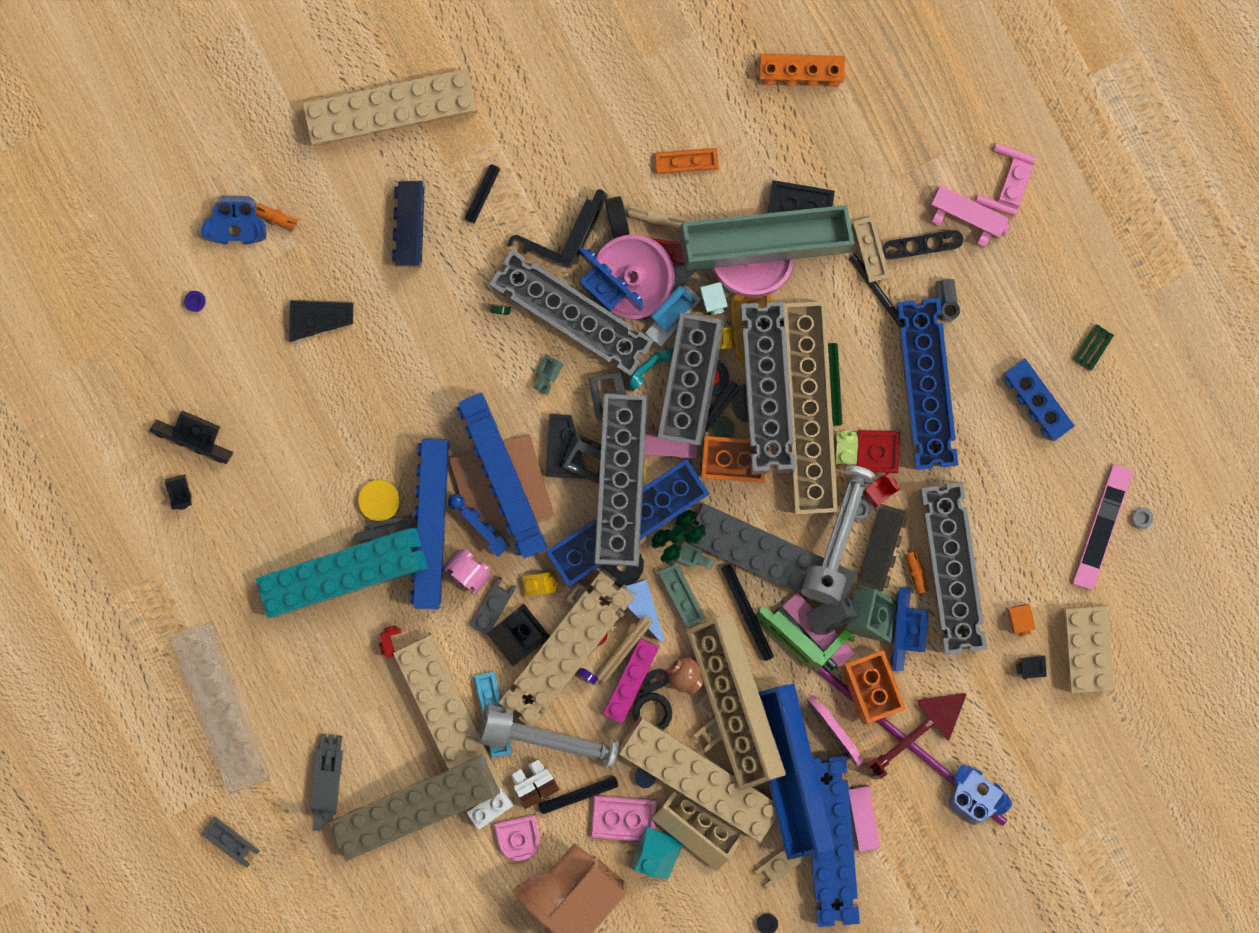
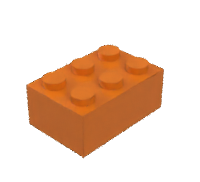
M704 436L701 478L765 483V474L751 475L750 458L752 454H755V450H750L749 439Z
M884 650L840 667L862 725L906 709Z

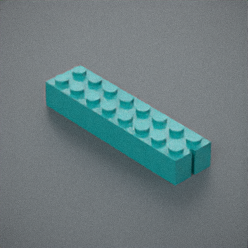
M406 529L255 578L266 617L276 618L427 570L428 566L424 552H412L411 548L422 547L417 529Z

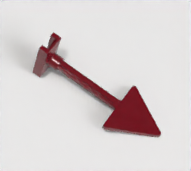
M966 693L917 700V704L928 716V719L884 755L881 754L877 758L869 757L864 759L863 763H861L862 766H870V770L874 773L871 775L873 779L884 778L888 774L884 768L889 765V761L932 726H936L946 740H950L966 698Z

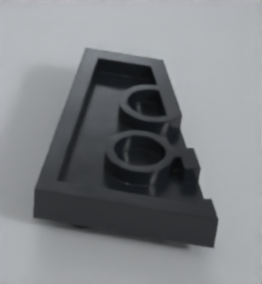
M773 180L767 213L832 207L835 191Z
M290 300L289 342L353 324L354 302Z
M549 414L546 477L586 479L561 467L570 441L576 433L571 415ZM577 450L571 463L585 469L582 453Z

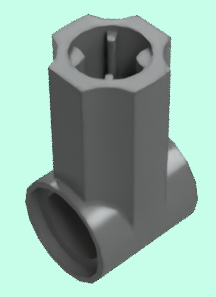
M954 279L936 281L938 298H940L942 311L940 318L946 322H951L960 314ZM945 307H952L955 311L954 316H947L944 312Z

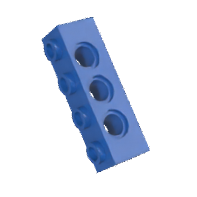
M1025 358L1003 373L1005 376L1003 381L1009 389L1014 388L1017 392L1016 399L1022 406L1026 405L1030 410L1028 415L1034 423L1039 422L1042 426L1040 431L1047 440L1056 441L1075 427ZM1022 378H1026L1030 382V387L1027 390L1020 388L1019 383ZM1035 395H1039L1042 398V404L1039 407H1035L1032 404V398ZM1047 412H1052L1055 416V420L1051 424L1045 422L1044 416Z

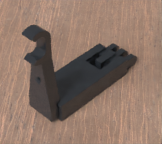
M598 189L592 201L586 199L561 254L519 235L511 236L508 240V246H513L514 241L519 240L526 244L525 249H523L524 254L529 253L531 250L571 269L573 264H577L580 258L579 249L585 247L601 213L605 199H607V194L602 189Z

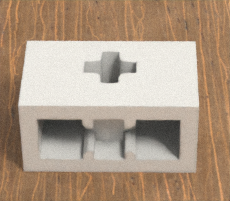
M504 788L499 789L500 793L496 797L467 810V814L478 830L513 807L514 803Z

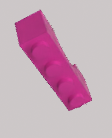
M643 638L638 640L603 715L623 723L659 646Z

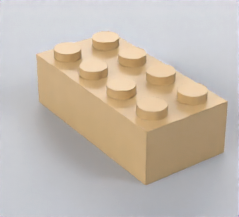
M1108 606L1063 608L1068 691L1070 693L1114 690Z

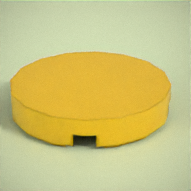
M370 481L364 485L359 493V508L364 516L370 520H388L399 509V492L388 481Z

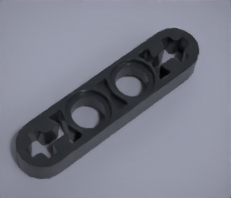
M957 230L890 240L883 245L882 250L884 257L890 260L953 250L962 245L963 235ZM951 234L959 237V241L956 242L955 246H953L952 242L945 243L946 248H942L943 241L940 235H944V239L951 238ZM935 237L938 239L939 245L936 249L928 247L927 241L929 238ZM909 241L917 242L918 250L911 253L907 250L906 245ZM899 242H903L904 255H901V250L894 252V256L886 253L889 244H892L893 247H900Z

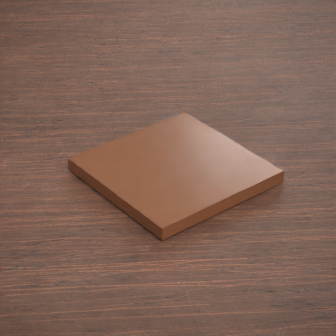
M530 434L504 442L536 520L554 515ZM474 451L450 458L459 493L463 496L465 505L469 509L474 507L481 515L479 519L484 524L488 522L496 532L505 530L508 520L506 516L502 517L497 505L500 504L497 496L493 497L489 488L492 482L489 477L485 478L481 469V466L484 465L482 458H477ZM469 522L473 539L482 537Z

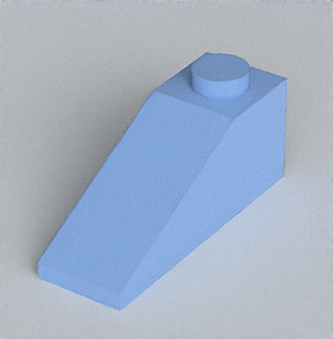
M647 580L626 585L637 594L628 608L640 620L644 615L651 618L653 623L648 629L660 641H664Z

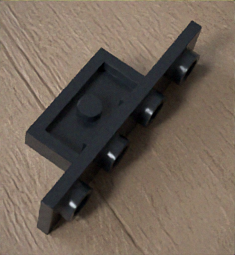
M183 410L179 414L175 427L156 419L149 430L160 438H166L178 446L190 448L197 454H204L219 463L227 464L234 453L215 444L220 426Z

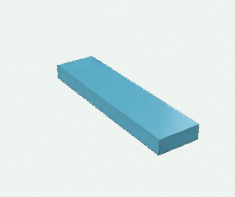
M495 672L474 676L482 714L487 704L502 707L499 704L501 698ZM509 739L504 749L489 746L491 758L512 754Z

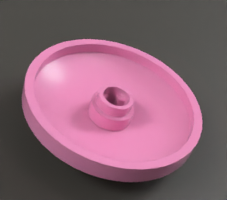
M637 234L624 235L608 242L598 253L596 260L601 265L605 263L612 270L611 274L616 279L618 277L627 284L626 288L631 293L636 292L643 299V309L641 311H638L624 298L611 311L613 314L627 319H639L650 316L672 294L675 283L673 263L666 250L655 240Z
M794 259L712 268L718 281L731 292L744 297H763L777 291L784 285L792 271Z

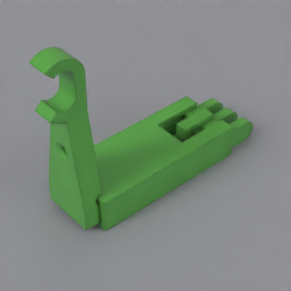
M761 607L756 614V619L765 626L766 630L810 670L814 668L817 672L847 640L850 642L855 641V636L851 635L850 630L846 628L823 652L779 611L774 615L766 607Z

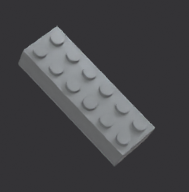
M680 313L658 438L699 446L703 445L725 325L724 321Z

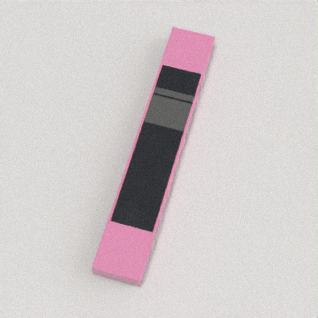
M1112 464L1073 584L1091 590L1094 589L1133 474L1132 470Z

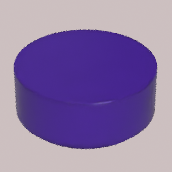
M191 291L185 296L184 304L188 310L199 312L205 307L206 298L199 291Z
M580 668L577 672L578 676L592 685L598 680L597 676L584 668Z

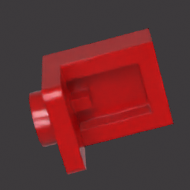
M886 473L864 489L863 494L873 507L876 508L891 495L899 491L900 488L895 478Z
M396 625L384 628V632L380 634L382 642L379 643L381 655L385 654L386 659L394 657L393 653L395 651L391 636L402 633V628L397 629Z

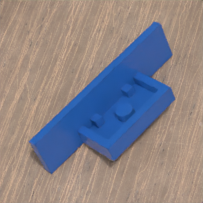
M583 247L579 249V255L593 267L580 281V284L609 312L624 298L638 311L643 309V299L636 292L631 293L626 288L627 284L618 277L616 279L611 274L612 270L605 263L601 265L596 260L597 256L590 249L585 250Z
M899 587L896 595L898 609L894 617L896 632L892 639L894 645V653L891 656L892 671H904L906 650L925 652L929 610L909 608L911 587Z

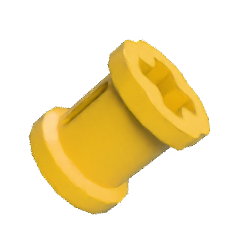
M734 327L724 328L720 349L736 348V345L733 344Z

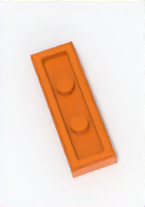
M717 148L654 153L656 174L719 169Z

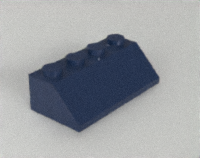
M399 181L398 186L394 188V199H398V207H394L393 219L397 220V228H393V241H396V249H392V262H396L395 266L422 268L425 183L423 181Z

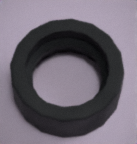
M621 196L605 199L613 238L629 235L628 222Z
M648 693L637 699L633 707L635 722L640 715V709L643 704L648 701H657L664 707L665 717L656 726L662 730L668 727L672 720V708L670 702L659 693Z

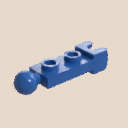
M460 494L450 496L448 500L449 507L453 510H459L490 543L487 547L499 557L510 545L501 535L497 537L494 535L496 530L488 522L484 524L479 519L481 515L474 507L469 509L465 505L463 496Z

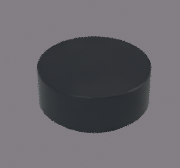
M771 913L760 915L757 920L759 931L761 933H774L778 928V920L775 915Z

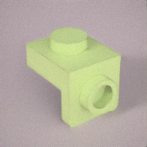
M849 430L836 432V464H857V432Z

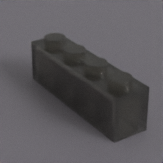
M883 504L879 505L857 582L858 585L871 589L875 588L883 592L884 588H888L891 576L887 575L889 568H893L896 561V556L893 554L895 547L899 548L902 536L899 533L901 527L905 528L908 516L905 515L906 511Z

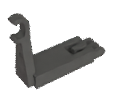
M321 733L320 748L317 747L310 803L313 831H321L323 823L333 820L334 814L337 813L344 750H341L342 736L340 735L337 737V743H333L334 735L330 734L328 743L325 742L326 734Z

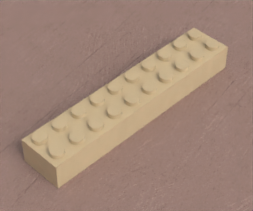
M825 301L784 304L785 319L783 327L785 326L794 441L790 449L795 455V471L792 472L794 514L838 512Z

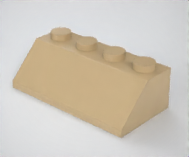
M676 789L670 793L652 817L653 821L716 871L729 860L746 834Z

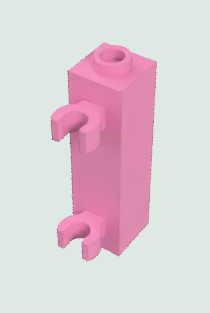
M941 185L938 187L930 204L931 207L937 209L931 223L939 226L946 213L983 231L977 242V245L983 248L986 247L990 236L999 238L1001 235L1005 236L1010 226L1007 224L1009 218Z

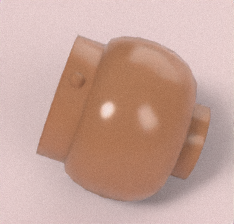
M693 658L676 659L668 669L669 682L679 692H686L688 695H692L704 683L698 663Z

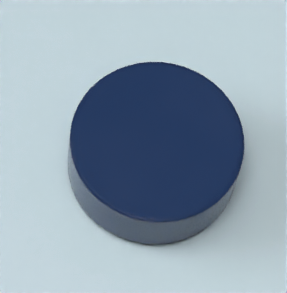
M642 768L636 771L635 781L641 788H649L655 783L656 777Z

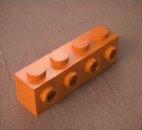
M760 55L759 81H764V85H776L777 82H785L787 86H797L798 82H806V86H818L819 83H827L829 87H839L840 83H844L845 56Z

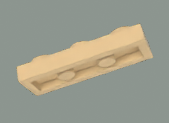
M874 217L854 221L853 227L869 283L890 278Z

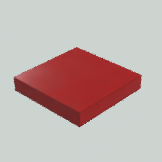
M858 430L856 466L866 468L874 473H898L900 432Z

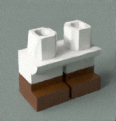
M539 759L528 764L533 773L528 778H526L522 769L511 774L515 783L514 789L524 809L560 790L548 767L545 768Z

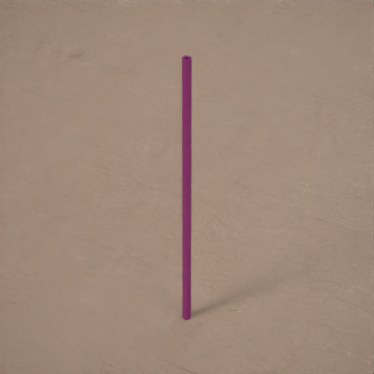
M822 666L817 673L854 703L849 688ZM885 717L876 721L899 741L906 737L902 731ZM915 742L908 746L911 751L955 786V775ZM991 815L1002 826L1008 820L1003 815Z

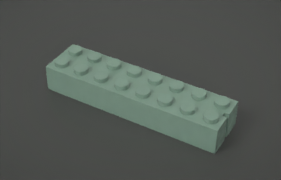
M847 205L682 222L679 229L681 248L684 249L685 271L850 253L854 246Z

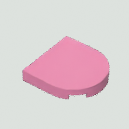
M535 815L494 823L499 848L506 857L514 861H524L536 853L540 844V835Z

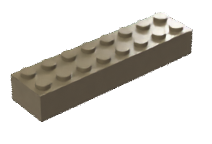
M482 754L341 815L329 822V826L345 861H348L496 797L500 791Z

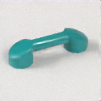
M674 349L658 351L638 367L632 374L628 385L633 392L645 382L641 376L659 360L666 364L672 358Z

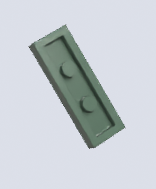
M675 563L659 571L658 573L686 627L689 628L705 620L706 618L678 564Z

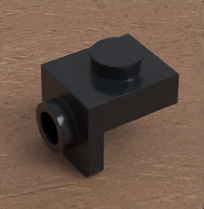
M186 475L165 479L171 509L183 510L191 506L192 494Z
M1045 655L1019 657V663H1016L1017 675H1021L1023 680L1047 677Z

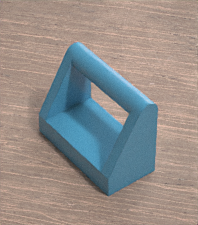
M679 286L651 315V318L667 332L679 320L680 313H685L695 303V300Z

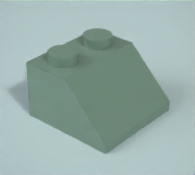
M875 588L855 589L852 604L858 617L848 622L846 628L858 636L891 643L895 626L894 617L898 609V603Z

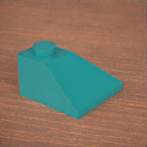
M646 826L630 865L634 871L652 878L668 879L683 844L669 834Z

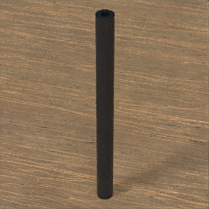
M856 254L852 255L849 260L899 328L904 327L903 319L898 320L897 310L877 282L869 283L864 264Z

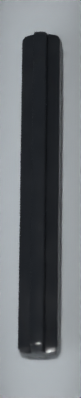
M731 564L723 566L722 572L764 661H768L774 657L773 652Z

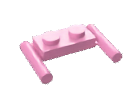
M996 143L994 147L995 152L1013 158L998 201L978 195L975 202L1015 216L1036 157Z

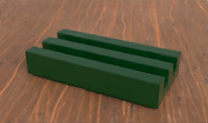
M1096 324L1073 360L1092 371L1114 335ZM1096 332H1101L1083 360L1080 359ZM1104 335H1106L1107 338L1104 341L1103 345L1095 355L1092 362L1088 364V360L1090 359L1093 352L1101 342Z

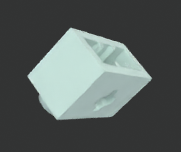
M721 282L701 287L699 290L706 313L711 312V316L724 313V308L728 306Z

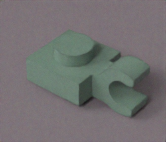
M545 354L536 372L540 376L535 381L533 388L547 395L551 388L550 381L555 382L564 364Z
M683 541L680 557L676 561L695 568L697 563L708 568L712 567L714 560L702 556L703 549Z

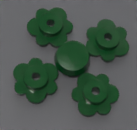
M689 509L680 513L677 517L678 521L675 523L676 527L671 531L669 529H661L651 539L654 549L659 546L664 547L669 541L674 543L663 551V555L660 557L662 562L670 564L680 557L682 548L676 543L680 542L683 538L687 539L688 544H697L706 535V526L703 524L692 527L686 533L685 528L688 525H692L697 516L695 511Z

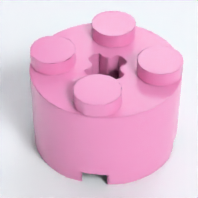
M462 549V551L457 550L442 571L445 573L448 570L450 572L448 576L465 590L473 589L471 594L476 595L491 576L488 573L491 569L483 562H475L473 560L474 555L466 549Z

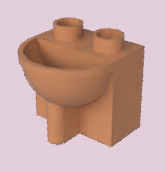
M574 843L549 872L539 873L528 878L521 885L518 884L514 888L513 893L535 917L547 926L544 929L546 933H593L627 894V883L596 856L592 858L580 846Z

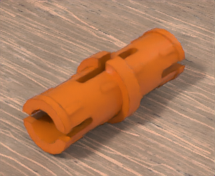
M262 203L258 204V209L255 210L257 216L271 221L273 225L278 224L294 231L295 225L298 223L297 218L295 219L281 213L279 209L274 210Z
M914 551L904 554L910 571L908 574L912 578L916 595L929 591L924 576L925 570L924 568L922 569L918 552Z

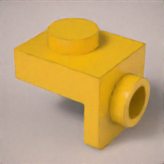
M554 571L522 576L525 597L557 592V580Z

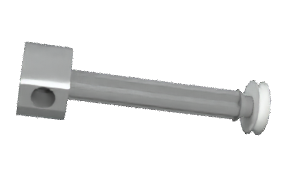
M846 466L848 471H845L844 474L851 480L847 482L848 485L822 565L810 566L808 568L801 589V593L804 596L823 604L837 605L840 603L847 578L837 571L863 490L865 489L864 483L872 484L874 483L872 478L876 477L872 471L860 466Z
M489 704L486 705L483 711L477 736L479 744L500 749L505 748L508 739H513L597 759L598 761L604 759V769L609 767L610 770L614 767L619 749V741L613 742L612 738L606 747L603 743L514 723L513 710Z

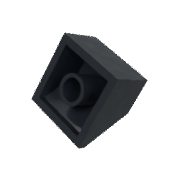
M525 604L521 605L487 633L512 666L524 659L550 637Z

